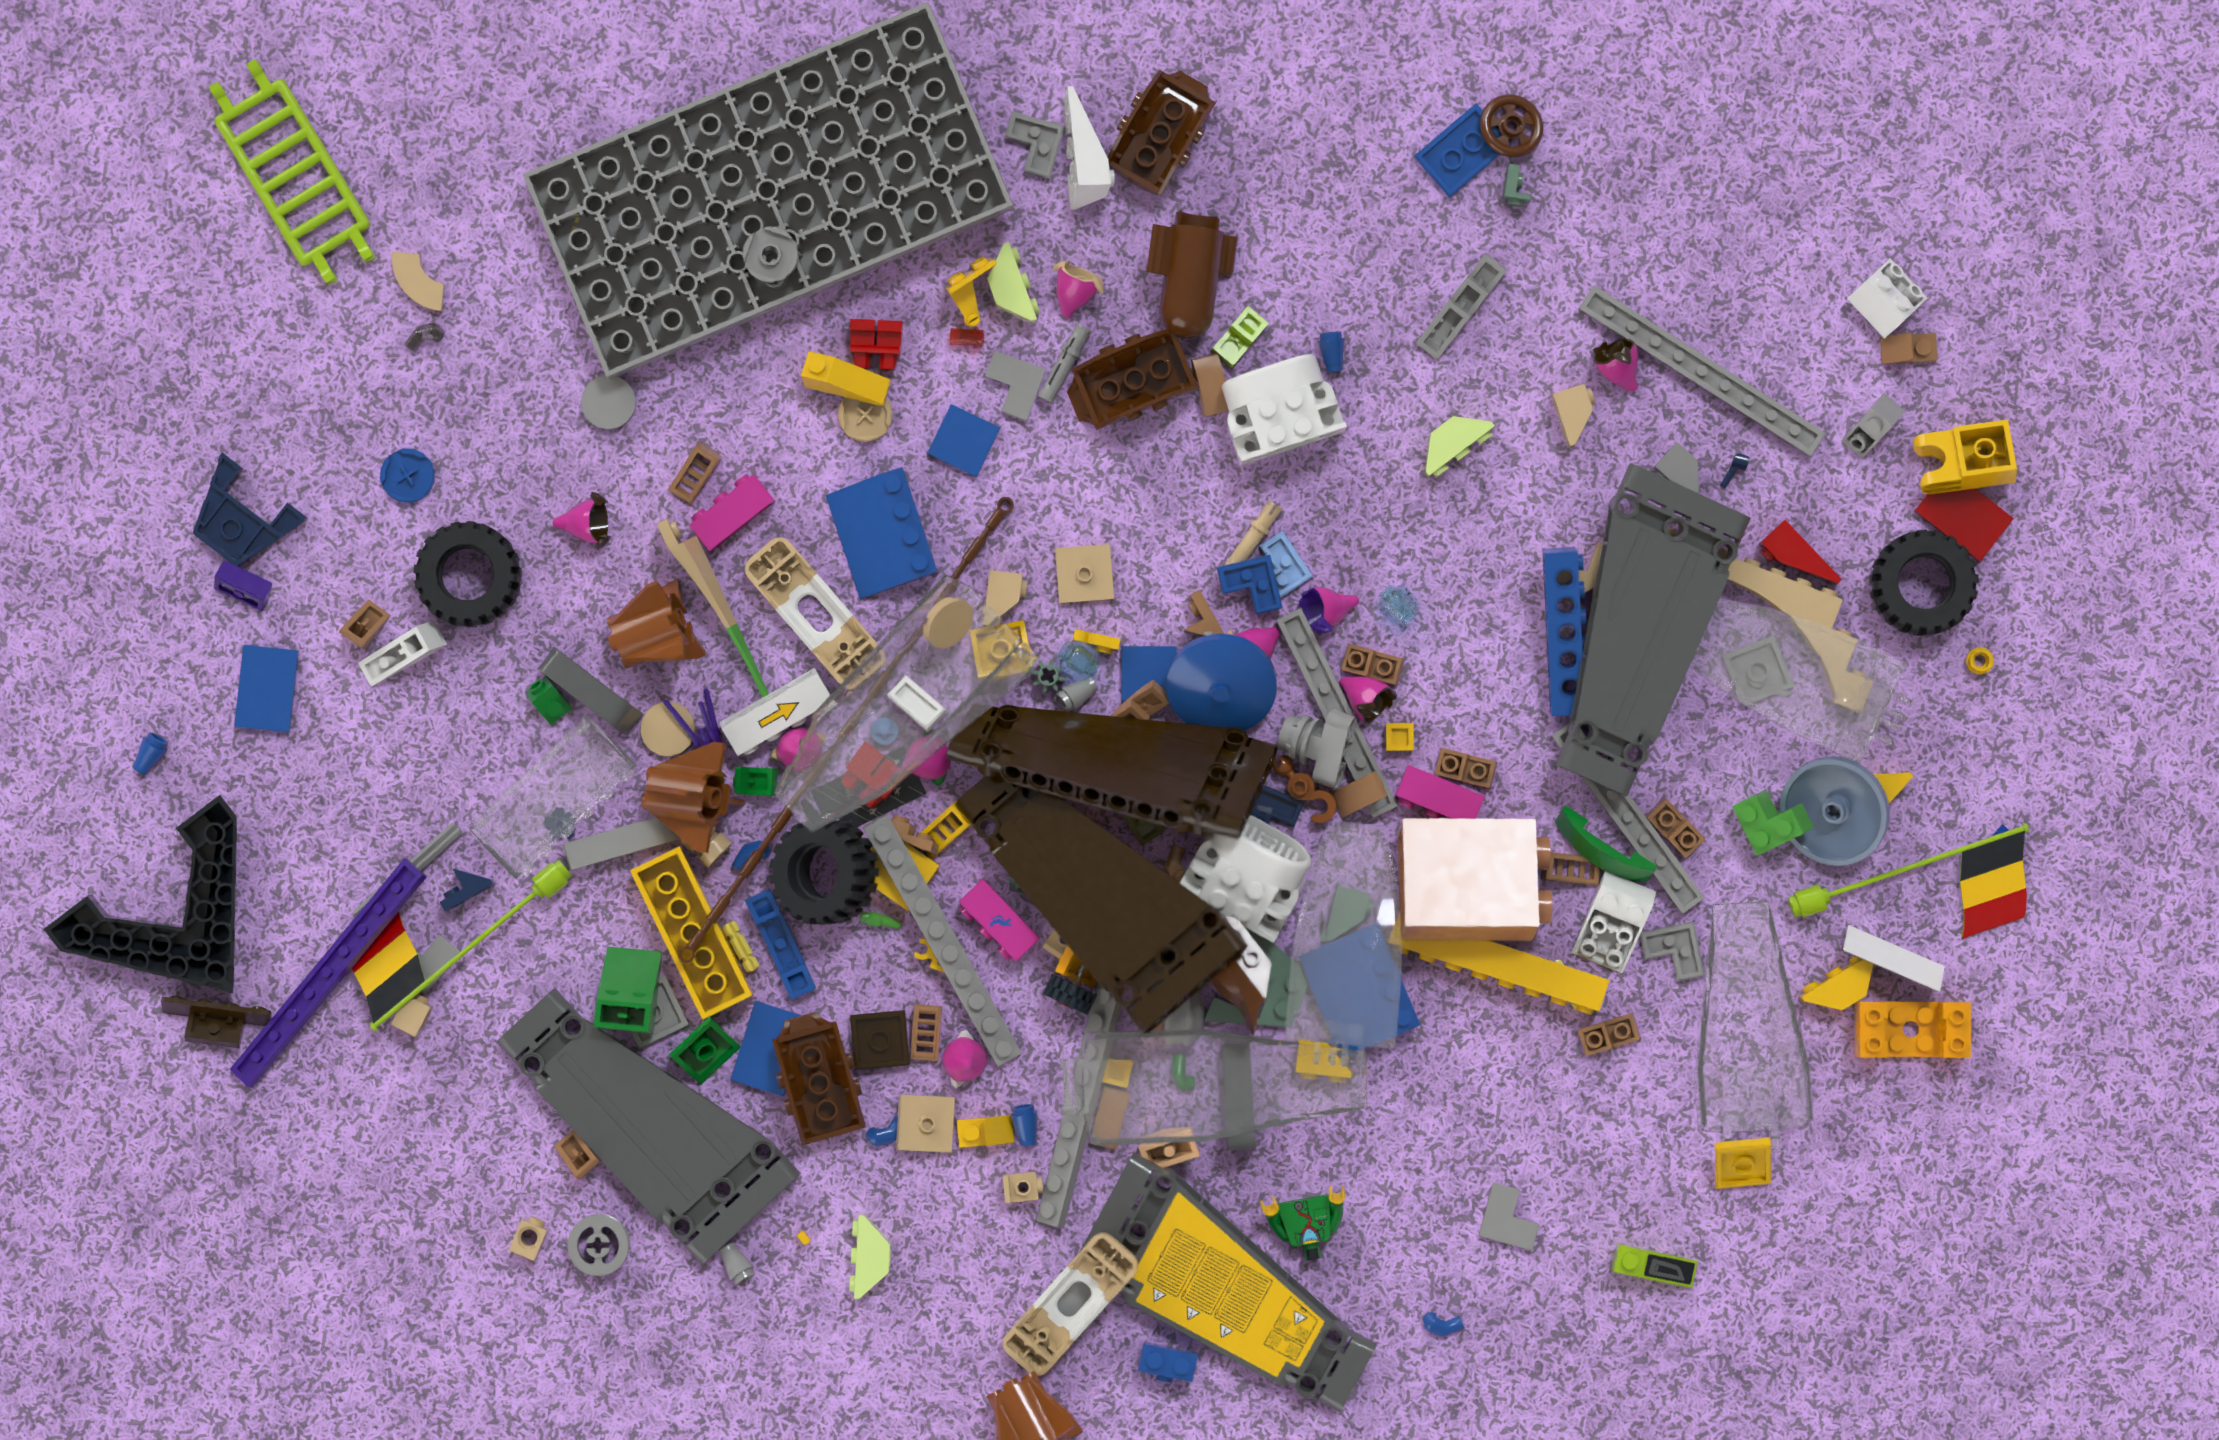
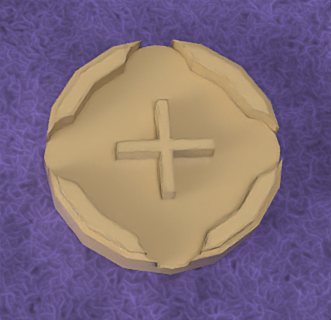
M846 397L839 405L838 419L840 426L847 436L856 441L871 442L878 440L887 433L892 424L893 412L887 398L884 406Z
M946 597L931 608L926 616L928 621L926 625H923L924 637L934 647L941 649L958 643L967 634L972 624V607L961 597Z
M663 702L652 706L645 713L641 721L640 733L643 742L652 752L661 756H675L690 747L692 743L691 738ZM670 702L695 733L696 725L690 712L685 707L675 702Z

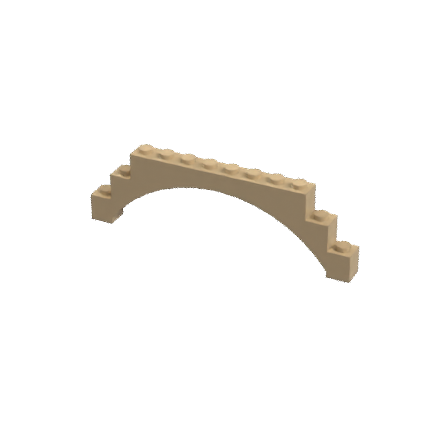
M1668 528L1671 536H1675L1678 533L1677 530ZM1602 542L1596 544L1587 571H1579V581H1584L1585 592L1595 587ZM1719 548V551H1717L1718 556L1721 559L1725 558L1728 550ZM1745 558L1744 561L1735 559L1731 562L1728 569L1730 572L1728 582L1755 594L1773 606L1804 637L1815 653L1827 677L1833 694L1831 704L1855 713L1860 712L1871 681L1865 679L1866 674L1860 671L1850 669V672H1846L1857 640L1851 638L1852 633L1837 628L1835 632L1831 631L1843 599L1837 597L1838 593L1824 587L1821 591L1811 587V582L1797 577L1796 581L1785 578L1787 573L1775 568H1771L1770 571L1759 568L1761 563L1749 558ZM1568 571L1560 572L1557 576V581L1559 583L1568 582L1571 578V573ZM1564 598V599H1562L1563 601H1566V602L1572 604V600H1571V599H1569V598Z

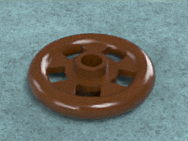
M1506 94L1492 99L1484 107L1480 117V131L1486 144L1496 153L1511 158L1522 157L1531 153L1539 145L1543 135V120L1538 109L1529 100L1518 95ZM1501 107L1506 114L1498 119L1494 112ZM1515 107H1519L1526 112L1523 118L1519 114L1513 113ZM1507 123L1512 124L1515 130L1511 131L1507 127ZM1525 125L1533 127L1531 136L1523 134ZM1498 126L1502 136L1496 138L1491 128ZM1508 139H1519L1520 146H1509Z

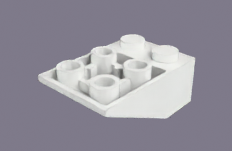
M1605 871L1571 953L1623 973L1651 912L1656 891Z

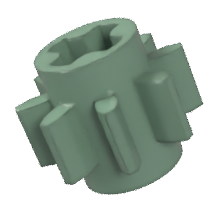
M1053 659L1049 661V665L1045 666L1043 662L1038 661L1041 668L1039 671L1033 670L1031 672L1033 675L1038 676V680L1033 685L1037 686L1040 683L1044 685V693H1046L1050 686H1053L1054 690L1058 691L1057 681H1065V678L1058 674V672L1062 671L1063 666L1055 668L1053 666ZM1044 669H1047L1049 672L1053 670L1056 672L1052 683H1049L1048 680H1041V677L1044 676L1042 672Z

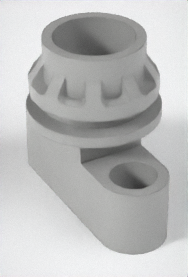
M1331 709L1326 718L1324 728H1322V720L1319 718L1313 719L1307 715L1301 717L1289 715L1280 731L1278 749L1286 751L1291 759L1299 760L1304 765L1311 759L1316 760L1312 780L1315 783L1337 790L1342 782L1347 764L1342 762V757H1345L1347 753L1345 749L1346 741L1353 736L1357 719L1352 715Z

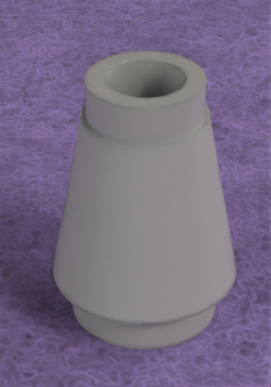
M1089 676L1086 679L1061 687L1060 692L1056 693L1055 696L1064 711H1076L1098 690V687Z
M734 1242L727 1244L719 1250L729 1279L734 1281L735 1285H740L755 1275L752 1270L754 1266L735 1246Z

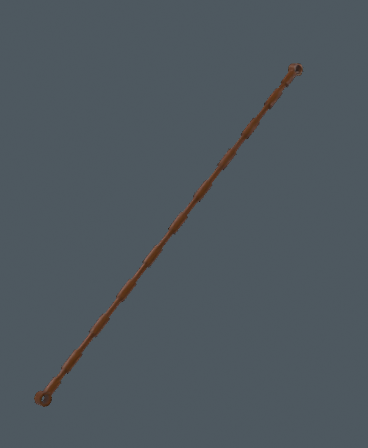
M1002 497L999 499L997 509L985 524L986 528L980 536L975 538L962 556L963 560L948 581L945 580L931 600L930 607L917 625L911 628L886 669L879 673L866 693L868 694L835 735L836 739L822 759H818L808 773L798 793L790 804L784 807L774 821L771 831L759 848L752 852L742 866L737 879L727 893L720 897L708 914L705 924L700 930L696 931L689 943L679 950L678 956L683 963H690L694 960L695 952L706 938L707 931L713 923L716 924L731 903L730 899L744 879H748L762 859L763 852L775 835L782 831L792 817L795 807L807 790L814 786L826 769L829 759L841 742L844 743L859 722V717L871 700L877 697L891 677L890 673L902 656L909 652L923 632V625L928 621L926 618L928 612L936 603L948 597L955 587L954 583L966 566L972 563L986 543L985 539L990 532L994 531L1004 516L1013 510L1014 503L1011 498ZM1008 501L1011 507L1009 510H1003L1000 507V503ZM688 949L692 952V957L689 960H684L681 957L683 950Z

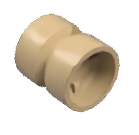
M715 825L712 828L709 853L696 851L698 853L697 858L707 868L711 867L733 844L722 832H715ZM681 839L680 842L690 852L695 851L692 847H690L685 841Z

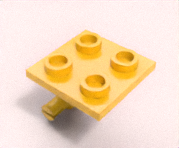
M981 256L969 264L972 269L963 274L961 271H958L946 279L949 284L944 286V288L963 314L965 324L970 327H975L980 322L972 280L997 264L991 257L986 259V257Z

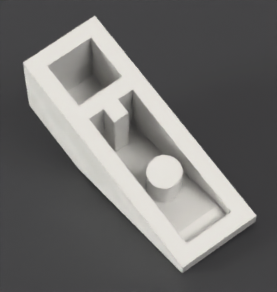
M433 620L414 627L358 664L372 687L426 658L447 645Z

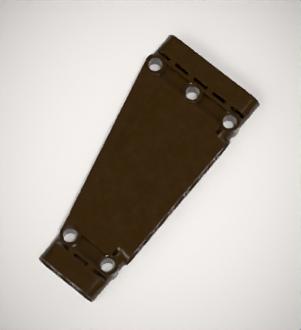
M972 700L950 740L947 759L977 767L978 772L984 776L992 777L1001 774L1003 779L1012 784L1171 828L1186 825L1196 835L1202 836L1211 832L1239 840L1273 766L1277 745L1248 737L1243 729L1236 727L1226 728L1016 707L1014 705H1003L998 708Z
M1001 774L983 777L956 802V807L973 826L977 834L990 847V852L1083 965L1107 992L1111 993L1114 1000L1121 1005L1144 1034H1148L1158 1027L1247 949L1248 944L1229 923L1225 915L1060 797L1038 791L1034 798L1028 799L1027 791L1029 788L1009 783L1003 779ZM995 822L996 829L994 833L986 835V826L989 823ZM1212 915H1217V925L1213 928H1207V919ZM1174 951L1176 954L1175 961L1170 965H1166L1164 962L1165 955L1168 952ZM1127 988H1132L1133 997L1129 1001H1123V991Z

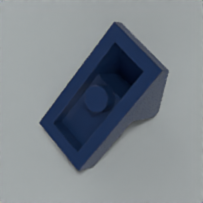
M453 869L463 889L459 890L457 886L443 894L445 899L440 901V904L444 911L448 912L496 884L493 879Z

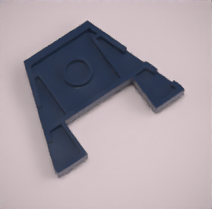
M221 453L192 534L231 564L239 567L306 522L308 517L287 502L269 525L226 491L243 467L226 454Z

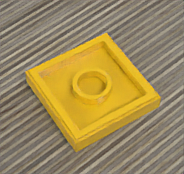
M1770 1137L1714 1143L1716 1189L1771 1184Z

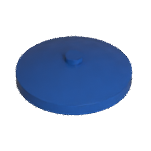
M1211 634L1189 642L1174 656L1167 672L1166 691L1172 709L1186 724L1226 728L1236 727L1245 731L1258 724L1271 710L1276 698L1277 677L1272 661L1255 643L1236 635Z

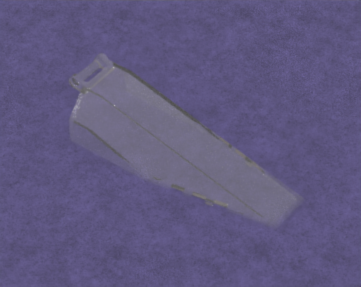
M1204 1029L1153 1030L1148 1034H1144L1142 1031L1088 1032L1082 1058L1060 1059L1064 1076V1106H1061L1062 1115L1083 1114L1090 1143L1095 1145L1210 1141L1368 1107L1366 1052ZM1074 1067H1082L1083 1105H1075Z

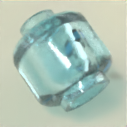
M1389 585L1379 594L1381 600L1378 603V609L1392 625L1401 624L1404 626L1419 612L1417 610L1418 600L1404 585L1396 587Z
M1067 641L1058 653L1057 659L1060 661L1059 666H1061L1062 671L1078 680H1083L1089 675L1093 676L1099 669L1098 651L1082 641Z

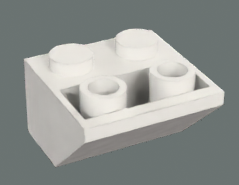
M1890 258L1847 299L1885 339L1928 298L1922 293L1920 287L1905 275L1902 268Z

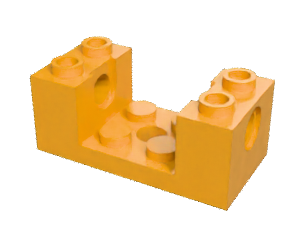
M1857 1001L1855 1002V1057L1971 1058V1002ZM1908 1021H1913L1918 1026V1032L1913 1037H1907L1903 1033V1026Z

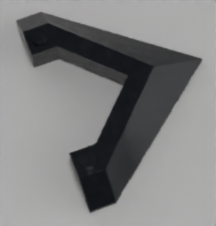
M219 795L176 828L192 849V863L188 880L183 925L109 916L93 894L87 895L43 929L61 952L76 954L106 963H113L167 978H174L234 993L236 814L223 797Z

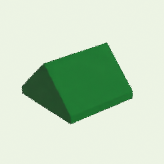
M709 1016L669 1055L701 1085L736 1053L741 1046L713 1016Z

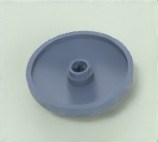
M1836 756L1811 760L1792 774L1782 791L1780 813L1802 803L1814 828L1790 840L1800 852L1814 861L1833 866L1856 863L1870 855L1885 837L1890 819L1889 802L1886 793L1878 779L1867 768L1853 760Z

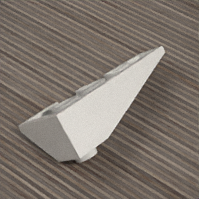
M1067 86L1064 96L1065 133L1071 134V137H1068L1066 156L1067 159H1072L1070 175H1067L1070 210H1076L1107 197L1110 186H1114L1115 177L1114 171L1109 170L1108 158L1074 87Z

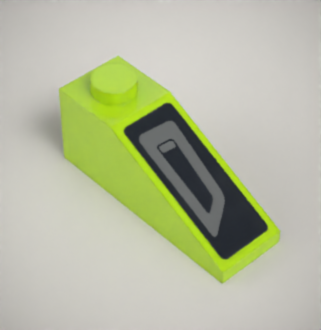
M1617 1243L1611 1270L1621 1274L1692 1288L1698 1261Z

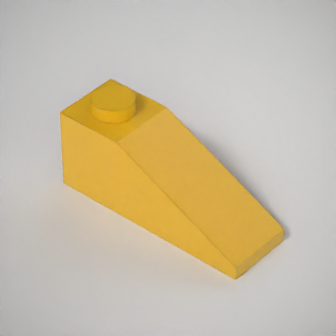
M808 351L801 373L805 388L879 406H884L891 384V379L838 358Z

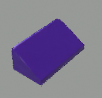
M227 561L222 562L214 576L215 590L260 611L264 610L272 589L270 581Z

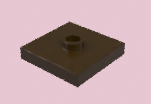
M905 1010L850 1015L855 1070L910 1065Z

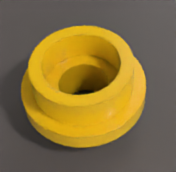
M1976 647L1969 651L1966 656V666L1974 674H1985L1993 667V655L1986 648ZM1977 656H1982L1984 658V664L1982 666H1977L1975 664V658Z

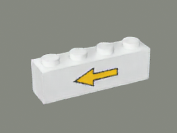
M813 668L719 723L737 756L742 753L748 755L757 750L758 744L765 740L770 742L780 737L782 730L789 726L795 728L806 721L805 717L810 714L824 712L830 707L829 703L833 702V699L817 670Z

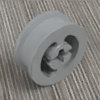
M606 1214L590 1215L579 1221L571 1230L568 1238V1253L571 1261L580 1271L593 1276L607 1275L617 1270L626 1260L630 1249L629 1235L623 1224L616 1218ZM592 1227L594 1229V1233L588 1237L586 1243L595 1242L597 1237H600L603 1243L611 1242V1238L603 1232V1227L610 1228L616 1234L619 1249L617 1255L610 1263L605 1262L603 1258L610 1252L611 1247H603L600 1253L597 1252L595 1247L586 1248L588 1254L594 1257V1263H590L582 1256L579 1249V1239L586 1228Z

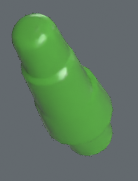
M863 911L860 915L859 922L867 923L869 926H885L896 929L901 927L900 921L873 911L869 913Z

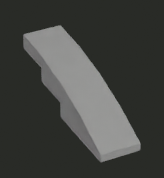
M1485 253L1416 344L1438 360L1508 269Z
M655 817L564 843L563 848L571 871L673 842L681 838Z

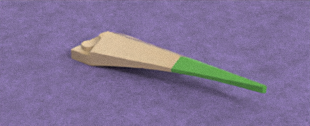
M668 517L659 521L657 526L669 551L687 571L722 621L742 655L762 698L768 695L769 692L697 535L680 542L678 538L682 536L676 520L671 522Z

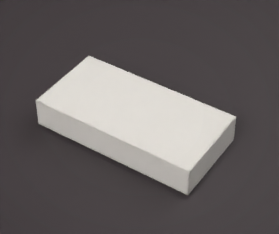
M905 676L887 694L893 703L927 732L947 713L944 707L908 676Z

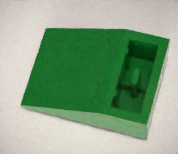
M607 947L596 1000L595 1028L645 1034L654 1033L662 952Z

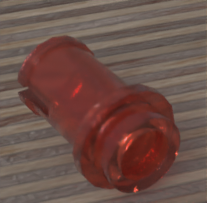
M975 327V329L951 328L950 345L974 346L975 349H978V346H984L985 332L984 330H979V327Z

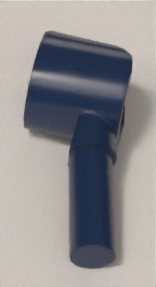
M1736 454L1733 457L1728 473L1720 485L1726 489L1737 468L1746 471L1750 458L1747 455Z

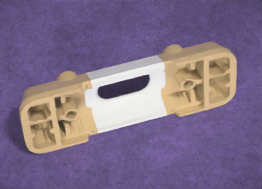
M781 537L772 539L747 561L745 573L749 580L838 683L845 687H852L879 666L883 659L881 647L787 539ZM804 596H815L831 614L833 623L827 631H816L799 612L798 603Z
M1107 1233L1096 1234L1006 1334L1003 1339V1347L1006 1353L1029 1373L1036 1371L1038 1376L1044 1375L1135 1275L1138 1270L1136 1257L1113 1236ZM1075 1282L1085 1283L1091 1290V1296L1075 1315L1065 1316L1057 1307L1058 1300Z

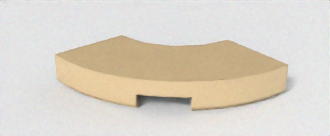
M392 252L394 274L403 291L421 306L442 312L445 284L433 281L426 275L421 266L420 254Z

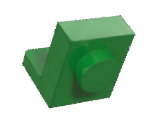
M547 676L532 683L526 692L531 703L550 725L572 709L568 701Z
M737 766L733 777L734 793L777 796L778 769Z

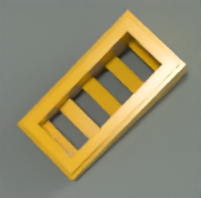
M956 802L920 832L933 836V839L939 845L937 855L971 826L956 807ZM952 812L963 823L962 825H960L957 822V820L951 815ZM946 819L955 829V832L952 833L942 821ZM936 826L945 835L946 840H943L934 830ZM926 853L931 859H933L936 856L933 854Z

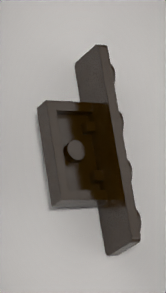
M180 996L162 997L161 999L163 1013L188 1016L184 1034L185 1042L240 1048L245 1024L266 1026L272 1018L271 1011L261 1006L249 1008L230 1002L217 1004L206 999H199L197 1001L186 1000Z

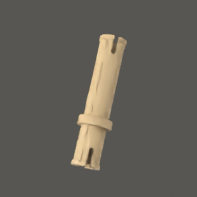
M1268 500L1256 520L1252 519L1250 522L1251 527L1225 565L1248 560L1264 535L1268 536L1270 533L1268 529L1283 509Z

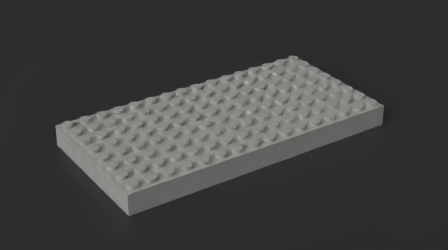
M928 2L523 174L605 375L609 379L626 374L1015 209ZM934 150H938L937 157L935 156ZM580 216L578 223H576L575 219ZM765 227L783 229L790 234L798 246V264L794 272L781 282L767 283L756 279L748 271L743 259V247L748 237ZM771 247L770 251H764L763 255L767 257L766 262H771L773 259L778 258V255L775 253L776 248Z

